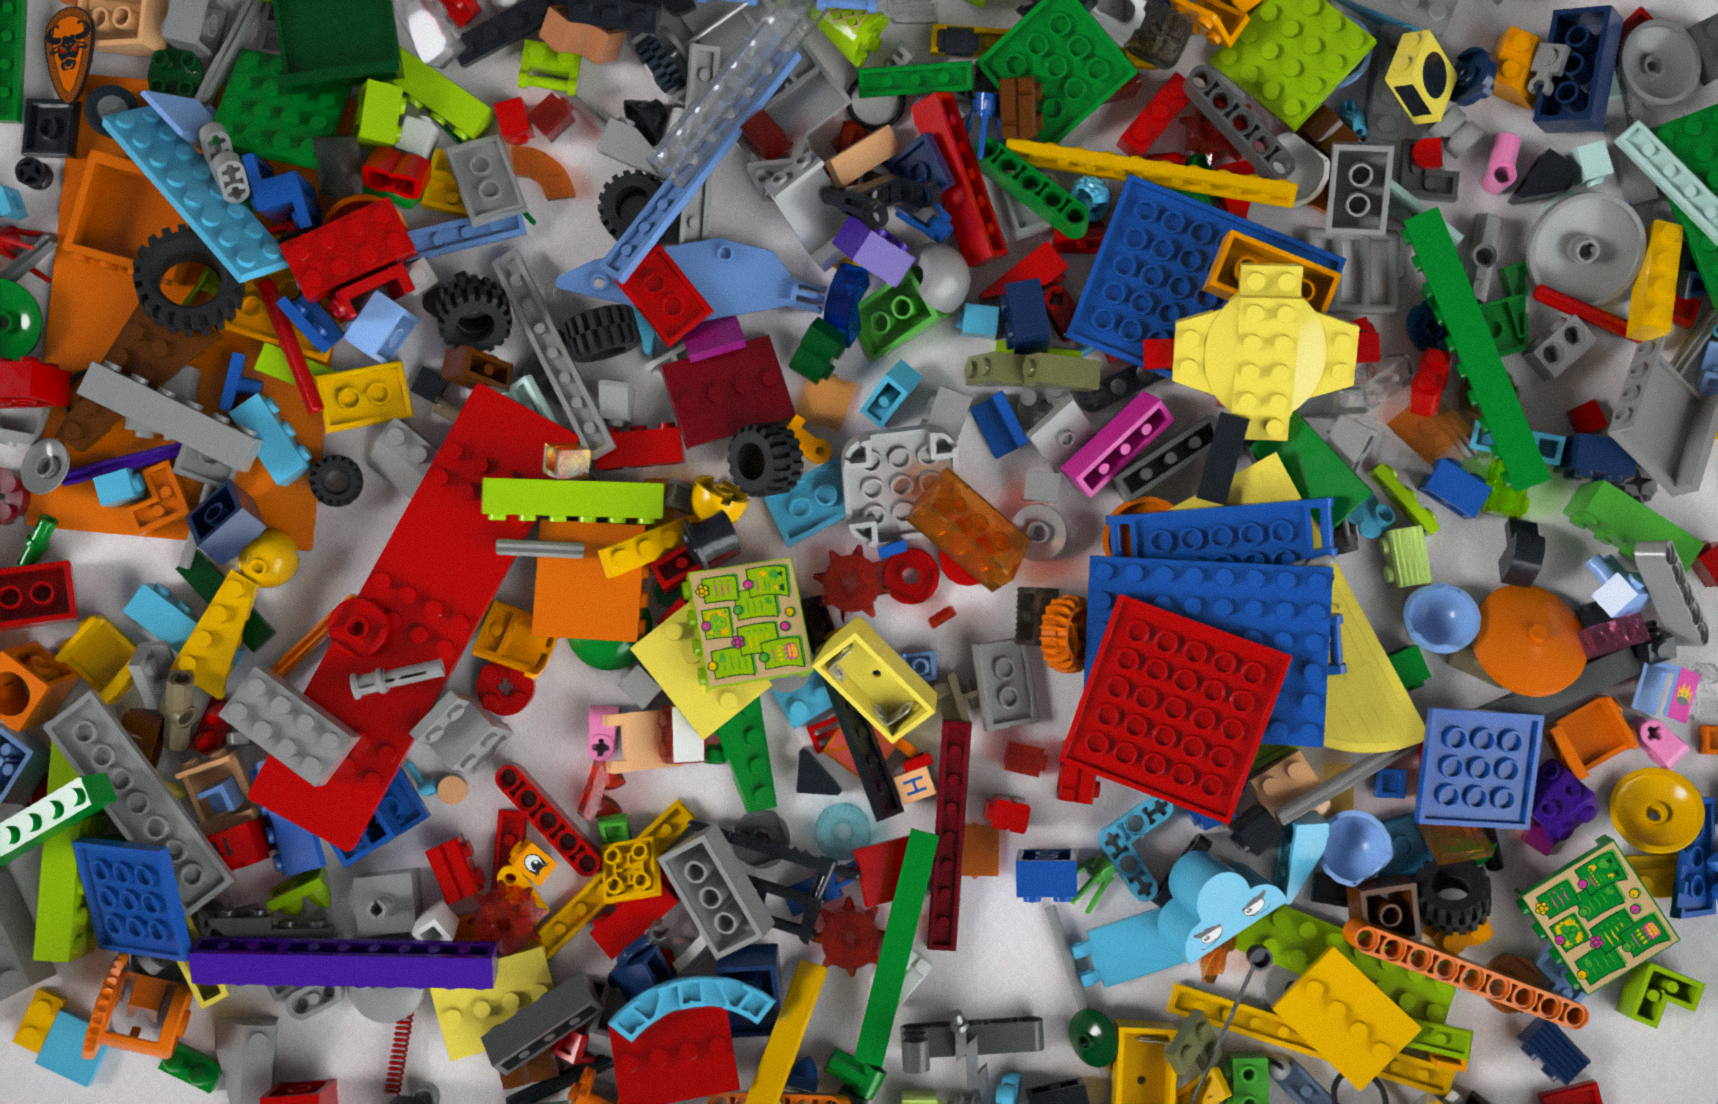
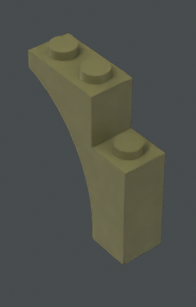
M993 351L968 357L964 374L966 386H1019L1089 392L1099 390L1101 361L1041 352L1019 355Z

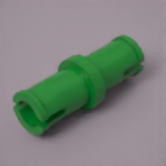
M41 514L32 534H28L25 539L26 546L16 562L17 566L38 563L42 553L48 550L50 546L49 540L59 524L55 517L48 514Z

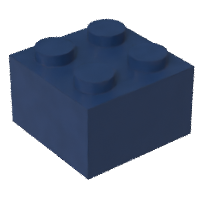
M1040 278L1006 283L1004 295H1000L1001 306L999 308L1001 324L1005 323L1006 333H1004L1006 349L1012 350L1013 354L1030 355L1039 352L1048 353L1051 329Z
M1577 433L1566 436L1560 465L1554 466L1553 472L1563 474V479L1580 481L1581 478H1592L1591 482L1606 480L1609 483H1622L1623 479L1634 477L1636 461L1612 437Z
M230 479L185 517L197 547L222 566L229 560L236 558L246 545L252 540L259 538L267 528L254 498Z

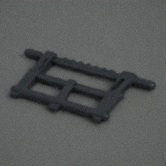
M691 819L687 823V827L695 832L711 825L696 819ZM717 823L728 843L815 870L809 893L747 874L764 905L767 893L806 905L801 924L771 915L775 922L772 928L797 935L804 944L809 945V941L817 937L818 933L814 926L822 905L828 900L824 896L833 873L854 881L859 880L861 877V872L858 869L842 864L837 865L838 860L821 855L819 858L814 857L807 850L800 852L796 846L790 849L786 843L780 846L775 840L770 843L765 837L759 839L755 834L748 836L744 830L736 833L732 831L733 828Z

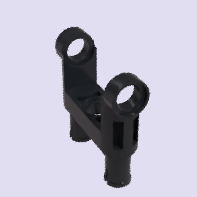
M870 170L864 174L861 185L846 191L833 186L825 187L821 198L824 204L838 207L843 214L862 220L867 228L876 230L885 226L888 222L889 216L886 207L903 202L921 209L928 208L940 201L941 193L936 182L930 179L920 182L894 173L883 175ZM923 187L929 192V201L924 197ZM876 190L877 196L876 198H873V193ZM877 211L879 222L874 218L873 212Z

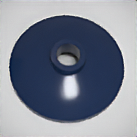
M1426 300L1415 304L1408 312L1406 318V331L1412 344L1421 352H1424L1428 347L1449 351L1444 340L1449 335L1444 326H1438L1433 311Z

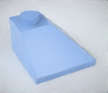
M147 90L140 93L179 136L200 151H203L200 145L199 131L205 124L213 122L217 112L210 103L205 106L197 99Z

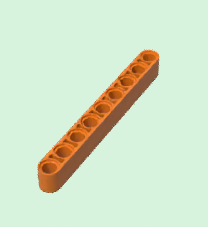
M1350 919L1343 926L1342 934L1345 941L1368 955L1569 1029L1579 1030L1588 1023L1589 1012L1587 1008L1567 995L1362 919ZM1364 930V936L1357 940L1359 933ZM1391 940L1389 948L1384 950L1385 944ZM1417 950L1416 956L1411 959L1412 953ZM1443 960L1441 967L1437 969V965ZM1469 970L1468 975L1463 978L1465 972ZM1494 980V984L1489 988L1491 982Z

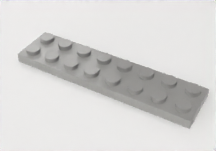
M96 690L87 692L43 726V729L79 777L107 773L117 801L103 809L128 842L167 846L169 848L185 918L191 916L238 880Z

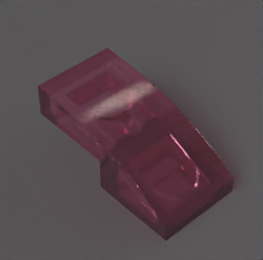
M1641 612L1577 631L1587 659L1651 640Z

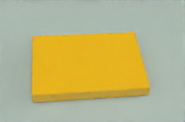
M402 360L314 376L316 387L324 404L322 416L327 434L388 423L394 417L402 420L414 418Z

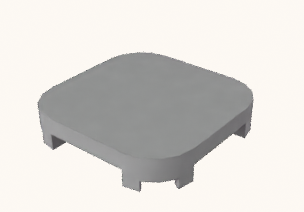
M927 424L873 430L857 434L846 443L841 455L844 509L850 533L857 540L866 543L868 547H879L880 542L896 541L903 538L913 539L934 536L935 540L946 538V534L956 526L958 521H962L963 510L960 498L958 459L960 454L957 444L947 430L937 425Z

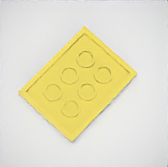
M688 602L630 649L704 741L769 689L772 684L769 680L712 689L710 693H706L705 685L700 686L697 668H701L700 657H695L693 652L692 639H696L694 628H689L687 611L691 610L690 602Z
M543 943L498 955V974L493 989L456 988L448 990L445 988H430L450 1061L485 1052L486 1050L481 1040L482 1036L487 1034L495 1025L502 1024L514 1016L519 1009L537 1001L545 992L555 989Z

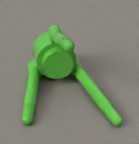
M1099 854L1096 859L1090 856L1083 864L1077 867V875L1090 868L1086 873L1091 878L1077 892V897L1072 898L1071 904H1075L1095 882L1098 885L1101 883L1085 910L1086 914L1091 913L1107 886L1114 880L1112 875L1117 871L1116 867L1102 854Z

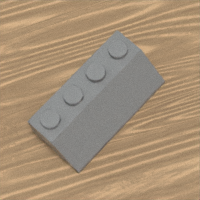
M394 417L377 438L367 465L412 500L440 448L406 421Z
M717 823L696 832L657 858L716 960L765 937L775 924Z
M9 869L0 872V1001L57 974L51 961L33 960L36 927Z

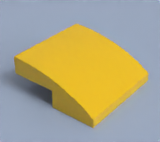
M435 148L431 160V179L426 186L421 200L422 208L466 218L468 215L443 149Z

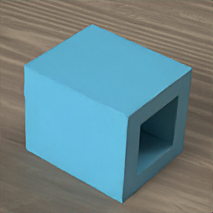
M965 303L963 311L958 310L956 328H961L960 336L995 340L1000 307Z
M124 468L93 478L100 506L113 508L146 498L144 493L146 483L138 470Z

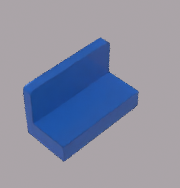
M1003 391L992 395L990 399L971 408L970 411L995 459H999L1029 442Z

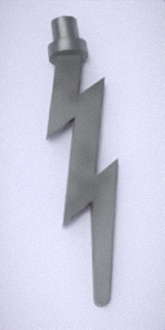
M953 1010L950 1013L952 1019L950 1026L952 1032L955 1033L956 1062H958L966 1054L967 1091L969 1093L979 1084L982 1104H989L987 1062L978 1070L977 1032L966 1041V1030L969 1028L968 1021L963 1017L961 1010Z

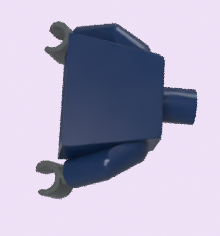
M661 918L652 922L651 930L647 935L641 934L621 951L617 957V964L608 975L609 986L611 988H619L627 1002L657 984L676 978L658 945L651 944L653 940L661 942L667 938L669 927L662 932L655 930L662 925L663 919Z

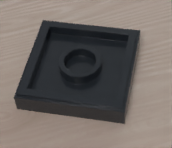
M27 99L21 155L33 158L76 159L82 102L77 101L75 105L69 106L63 103L61 99Z

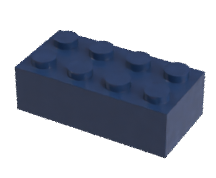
M1612 5L1553 10L1547 43L1567 44L1571 50L1562 77L1553 76L1554 90L1552 94L1546 96L1542 92L1544 84L1539 86L1533 122L1545 133L1603 131L1624 19Z

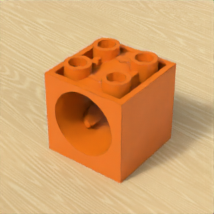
M37 640L2 650L0 653V719L4 721L8 728L17 732L52 720L81 677L77 671L65 662H57L54 659L56 655ZM22 678L29 688L30 698L24 691Z

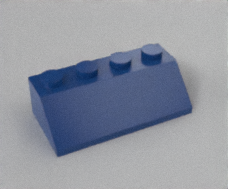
M266 760L252 764L253 770L249 771L252 784ZM257 804L260 815H266L268 826L264 827L268 844L273 843L276 855L272 856V861L276 872L281 871L282 876H290L327 866L318 836Z

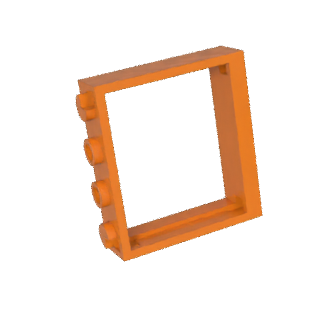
M91 149L62 250L71 253V259L85 264H89L90 260L100 262L99 267L117 272L118 267L127 269L126 274L132 276V273H134L133 259L83 246L105 169L147 181L150 180L134 161ZM182 218L180 224H186L187 231H194ZM183 262L171 267L163 276L161 284L172 286V282L184 285L191 262Z

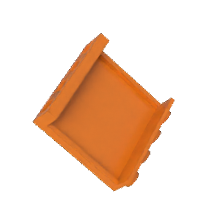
M540 519L539 541L582 542L585 549L583 558L537 557L531 636L634 643L640 641L641 637H645L647 621L642 620L643 608H648L649 591H644L645 579H650V563L614 578H606L597 550L648 531L649 528L645 525L578 521L551 522L546 519Z

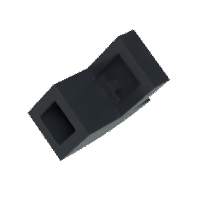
M1508 518L1504 525L1507 547L1498 561L1500 581L1503 584L1530 588L1543 563L1545 537L1539 536L1537 523Z

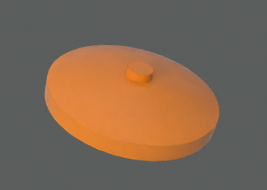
M1508 585L1497 589L1479 604L1478 609L1481 615L1480 630L1471 642L1472 647L1483 669L1501 686L1524 696L1546 697L1561 692L1579 678L1587 661V638L1580 620L1562 599L1536 586L1531 585L1530 588Z

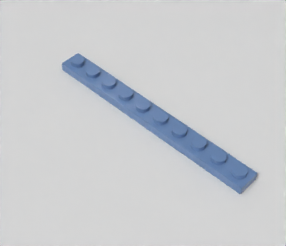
M778 40L775 41L598 265L603 272L622 285L627 281L801 60L798 51Z

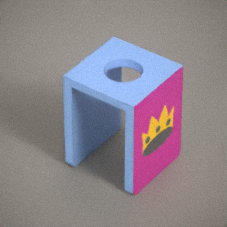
M1644 662L1632 708L1655 716L1667 674L1673 673L1674 678L1663 715L1686 724L1701 675L1681 666L1662 662L1648 665Z

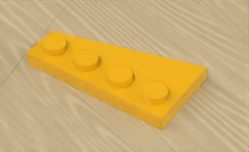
M231 569L173 662L170 670H189L195 675L194 685L219 700L223 699L226 692V682L228 676L232 673L237 648L241 645L246 621L249 620L259 584L250 580L239 571Z

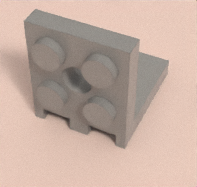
M52 407L0 409V443L16 447L17 443L34 445L40 441Z

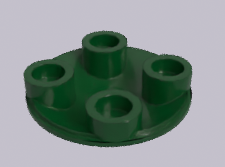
M177 48L155 51L151 57L152 62L147 75L149 90L194 98L204 79V68L199 58L192 52Z

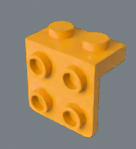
M1169 0L1174 8L1173 13L1183 23L1182 28L1193 36H1196L1197 33L1204 36L1208 42L1215 46L1222 44L1231 48L1250 21L1247 13L1218 0H1197L1195 4L1187 0Z

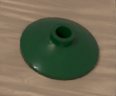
M1093 1008L1080 1010L1072 1017L1069 1025V1038L1077 1056L1092 1067L1101 1068L1112 1063L1118 1053V1036L1109 1018Z

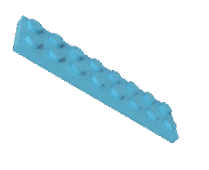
M151 105L103 116L102 126L239 283L290 267L277 240L243 202L229 203L224 199L206 160L192 144L179 136Z

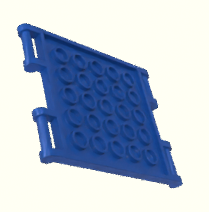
M1334 496L1106 515V525H1109L1112 556L1124 557L1121 524H1129L1132 557L1288 565L1301 559H1306L1309 562L1310 559L1327 554L1334 557L1338 556V547L1334 546L1331 508L1334 506ZM1311 508H1319L1322 547L1313 548ZM1331 613V641L1329 642L1331 663L1328 664V675L1347 673L1346 663L1343 662L1340 628V624L1343 623L1342 613Z

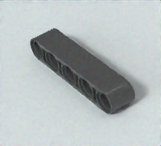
M1205 65L1194 67L1183 84L1186 96L1263 178L1286 180L1293 173L1296 166L1292 154L1211 68ZM1193 78L1202 79L1205 87H1197L1193 83ZM1213 99L1223 101L1225 109L1215 107ZM1233 120H1240L1244 124L1245 130H1237L1233 125ZM1253 141L1261 142L1265 151H1257L1253 146ZM1274 162L1283 165L1285 170L1283 174L1275 171L1273 167Z

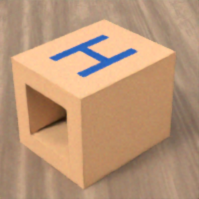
M927 766L908 773L903 771L893 775L894 785L903 806L936 794Z

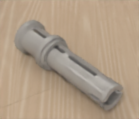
M438 658L437 660L387 671L385 668L380 667L376 668L375 672L362 675L352 673L350 674L351 690L354 698L358 700L362 698V695L376 692L385 694L392 687L445 677L444 663L442 658Z

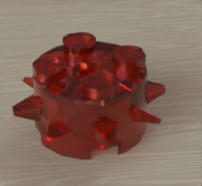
M1213 99L1215 107L1225 109L1223 101ZM1245 104L1249 110L1252 108L1250 104ZM1197 106L1191 116L1179 118V122L1186 126V139L1188 143L1184 149L1207 156L1208 166H1213L1216 160L1225 159L1228 156L1236 161L1242 159L1241 153L1220 131L1214 128L1213 123ZM1233 120V125L1237 130H1245L1244 124L1240 120Z
M859 544L852 555L840 556L835 551L830 550L828 553L831 564L827 567L826 572L813 574V578L823 584L825 592L818 603L819 607L833 604L836 608L840 609L843 623H847L853 612L861 610L873 618L876 616L873 602L877 599V596L891 594V589L881 584L879 575L886 562L881 560L872 563L869 559L864 558L862 545ZM851 575L856 576V581L860 582L859 589L855 588L854 592H849L848 586L844 585L845 578L849 579Z
M498 880L497 886L492 888L485 896L477 893L474 894L473 897L479 903L480 908L476 915L467 920V923L474 926L475 935L481 941L497 942V951L505 955L512 954L517 949H520L530 939L540 941L541 936L535 930V925L548 912L546 909L537 907L536 899L531 894V887L525 889L514 884L507 886L504 880Z
M846 896L844 906L838 907L834 912L824 908L821 909L820 914L824 920L823 930L811 941L822 944L823 952L826 955L822 966L827 968L831 965H837L840 968L847 969L850 977H855L857 968L863 967L868 963L877 965L879 941H882L885 935L884 930L878 929L877 921L875 920L879 909L877 906L864 910L861 906L854 905L851 896ZM848 931H853V935L858 937V939H854V942H848L842 936H846Z

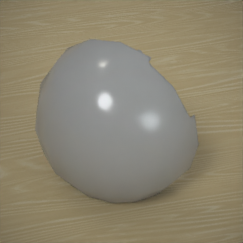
M930 242L914 247L909 254L916 258L911 266L918 265L923 271V281L918 287L921 298L935 310L943 313L954 312L966 299L971 286L970 269L963 255L945 243Z

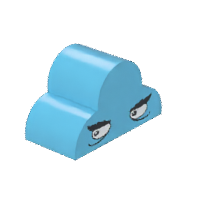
M1190 851L1181 856L1170 871L1168 885L1173 898L1164 905L1159 914L1157 922L1158 933L1165 944L1191 965L1287 902L1279 888L1246 864L1240 862L1225 864L1207 851Z

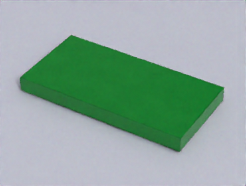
M1296 410L1290 416L1288 441L1257 440L1249 448L1259 460L1277 452L1302 499L1334 496V506L1331 507L1333 529L1374 493ZM1311 508V516L1320 524L1319 508Z

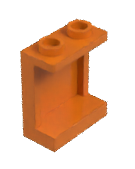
M1599 694L1543 726L1542 734L1558 762L1580 781L1589 776L1588 770L1626 749H1636L1639 747L1635 739L1637 738L1635 729L1629 723H1626L1621 714L1623 709L1620 703L1609 695Z

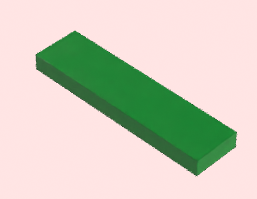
M972 60L857 69L859 98L974 90Z

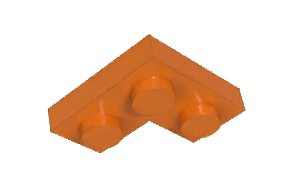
M166 460L142 470L152 498L126 508L137 536H142L183 519L193 511L179 475L172 472L174 467L172 460Z

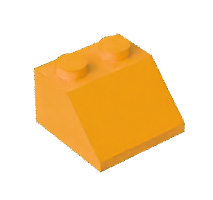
M1510 26L1499 37L1492 53L1498 59L1492 95L1528 110L1533 108L1538 96L1539 87L1536 95L1531 94L1528 91V84L1536 76V74L1530 71L1538 44L1542 42L1538 36Z

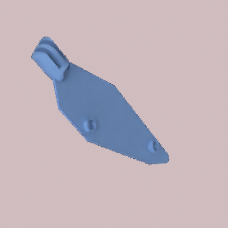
M720 238L663 247L714 310V313L704 321L787 306L817 314L822 313V308L819 306L795 300L824 304V296L798 288L826 293L827 286L794 279L774 251ZM604 258L592 260L558 276L556 279V286L561 290L635 307L613 281V278L598 267ZM602 279L605 284L601 288H596L594 281Z

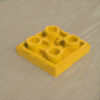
M650 836L601 845L603 903L613 904L662 895L660 863L657 860L660 856L658 837Z

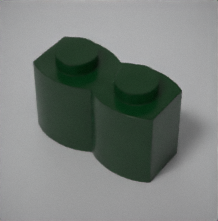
M818 316L806 331L788 367L815 385H818L822 379L828 381L836 368L832 364L834 359L839 360L847 348V345L844 344L847 334Z

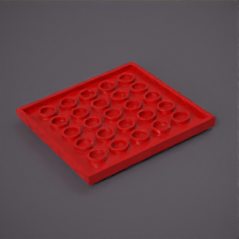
M1119 593L1058 761L1230 825L1293 656Z

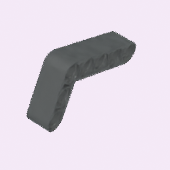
M1025 1016L967 1020L969 1028L966 1030V1041L977 1032L978 1055L1035 1052L1044 1049L1043 1018ZM952 1021L901 1025L902 1062L905 1073L919 1074L930 1071V1058L955 1056V1033L952 1032L950 1026Z

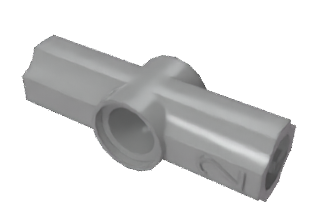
M1478 213L1475 215L1468 252L1463 258L1465 273L1477 302L1480 304L1486 302L1492 269L1498 260L1496 248L1502 218L1491 213ZM1476 253H1480L1484 256V265L1480 264L1477 261Z

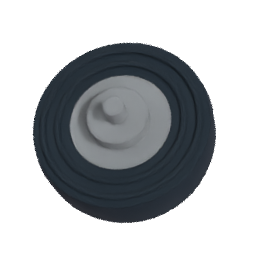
M103 85L97 87L88 95L85 101L84 112L88 124L94 131L102 136L113 138L102 126L103 116L140 108L134 95L127 89L117 85Z

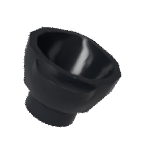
M658 99L652 101L624 100L625 117L635 122L634 127L639 130L652 147L658 145L659 137L657 133L661 129L662 122L668 116L662 102Z

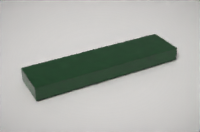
M196 549L190 569L179 566L175 568L208 605L226 578L200 549ZM253 607L249 620L246 621L242 641L253 653H256L277 632Z

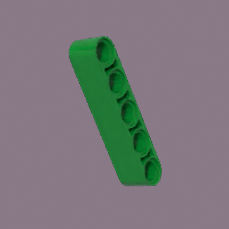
M986 137L984 154H991L992 156H983L981 160L977 158L979 140L975 143L974 155L980 172L1066 237L1079 239L1086 235L1089 211L1082 202L998 140ZM1006 170H1013L1014 172H1013V173H1005L1004 171H1006ZM1028 186H1035V187H1037V188L1032 189V190L1026 189V187H1028ZM1056 202V203H1058L1059 205H1057V206H1050V205H1048V203ZM1079 219L1081 222L1073 223L1070 220Z

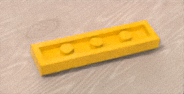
M691 513L597 550L606 578L619 576L651 563L684 545L681 536V521L687 518L691 524L701 519L695 513Z

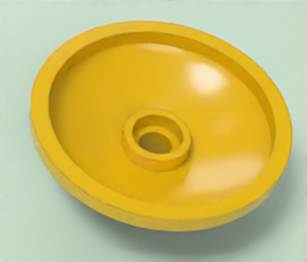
M1649 767L1627 774L1615 785L1609 800V815L1615 830L1626 842L1646 852L1664 854L1681 850L1696 839L1704 824L1705 808L1698 790L1685 777L1668 769ZM1657 813L1660 819L1652 820L1649 814Z

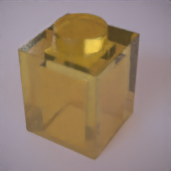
M545 443L543 473L555 479H588L589 469L592 465L590 449L577 443Z

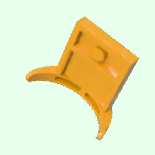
M494 600L472 648V655L525 672L524 677L535 680L545 670L558 638L531 636L533 613Z

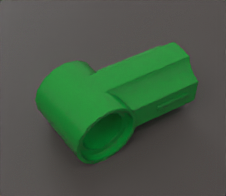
M838 1047L834 1049L824 1068L825 1072L847 1083L855 1093L868 1100H873L887 1074L881 1067L854 1060V1056Z

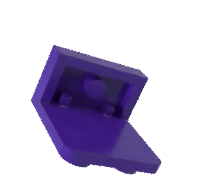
M1549 759L1538 767L1532 817L1541 824L1545 839L1554 846L1559 841L1567 840L1581 824L1593 820L1599 811L1595 794L1556 759Z

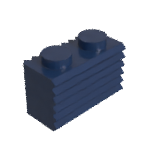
M1536 1017L1516 1037L1523 1044L1520 1047L1521 1051L1532 1061L1537 1058L1543 1065L1540 1070L1552 1082L1559 1080L1563 1084L1568 1085L1570 1081L1574 1080V1077L1578 1076V1073L1582 1072L1591 1063V1060L1555 1023L1540 1017Z

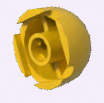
M697 476L690 496L691 507L696 516L702 520L723 509L732 524L737 522L744 514L750 499H747L748 494H743L738 486L726 480H723L722 485L713 482L714 476Z
M271 529L263 531L259 538L252 540L241 550L238 555V567L244 576L259 584L260 588L271 589L285 584L296 574L300 565V558L298 559L296 552L298 548L287 534Z

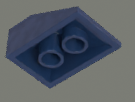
M778 943L749 944L718 959L717 974L749 983L775 998L776 1002L758 1025L739 1013L727 1010L732 1038L771 1036L783 1004Z

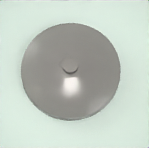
M1596 191L1579 192L1558 200L1538 218L1528 237L1526 267L1531 281L1535 287L1543 284L1595 307L1614 300L1628 289L1642 268L1646 255L1647 241L1643 223L1636 211L1628 203L1606 193Z

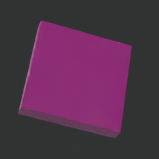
M737 316L703 321L683 337L690 362L747 347Z

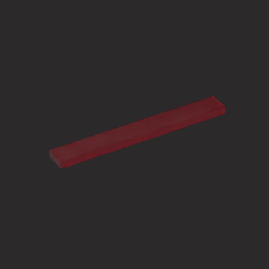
M942 719L935 834L940 836L932 865L927 950L956 951L972 721Z

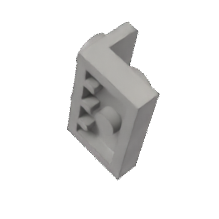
M167 641L140 642L128 664L146 709H158L161 700L166 696L168 673L171 672L170 667L175 661Z

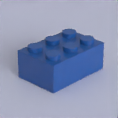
M1018 849L1016 857V897H1023V902L1030 903L1041 902V897H1053L1054 902H1071V897H1077V849Z

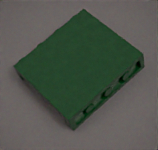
M272 0L283 74L280 75L281 85L289 95L363 85L367 79L380 82L405 79L393 0Z

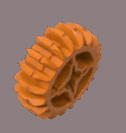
M1078 595L1058 596L1057 599L1051 600L1050 605L1045 608L1046 614L1041 616L1043 623L1042 626H1039L1041 636L1038 638L1042 642L1040 650L1044 652L1043 659L1048 661V666L1054 668L1055 671H1060V673L1075 674L1085 669L1088 601L1084 597H1079Z

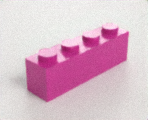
M1142 391L1059 469L1075 489L1091 498L1175 419L1159 398Z

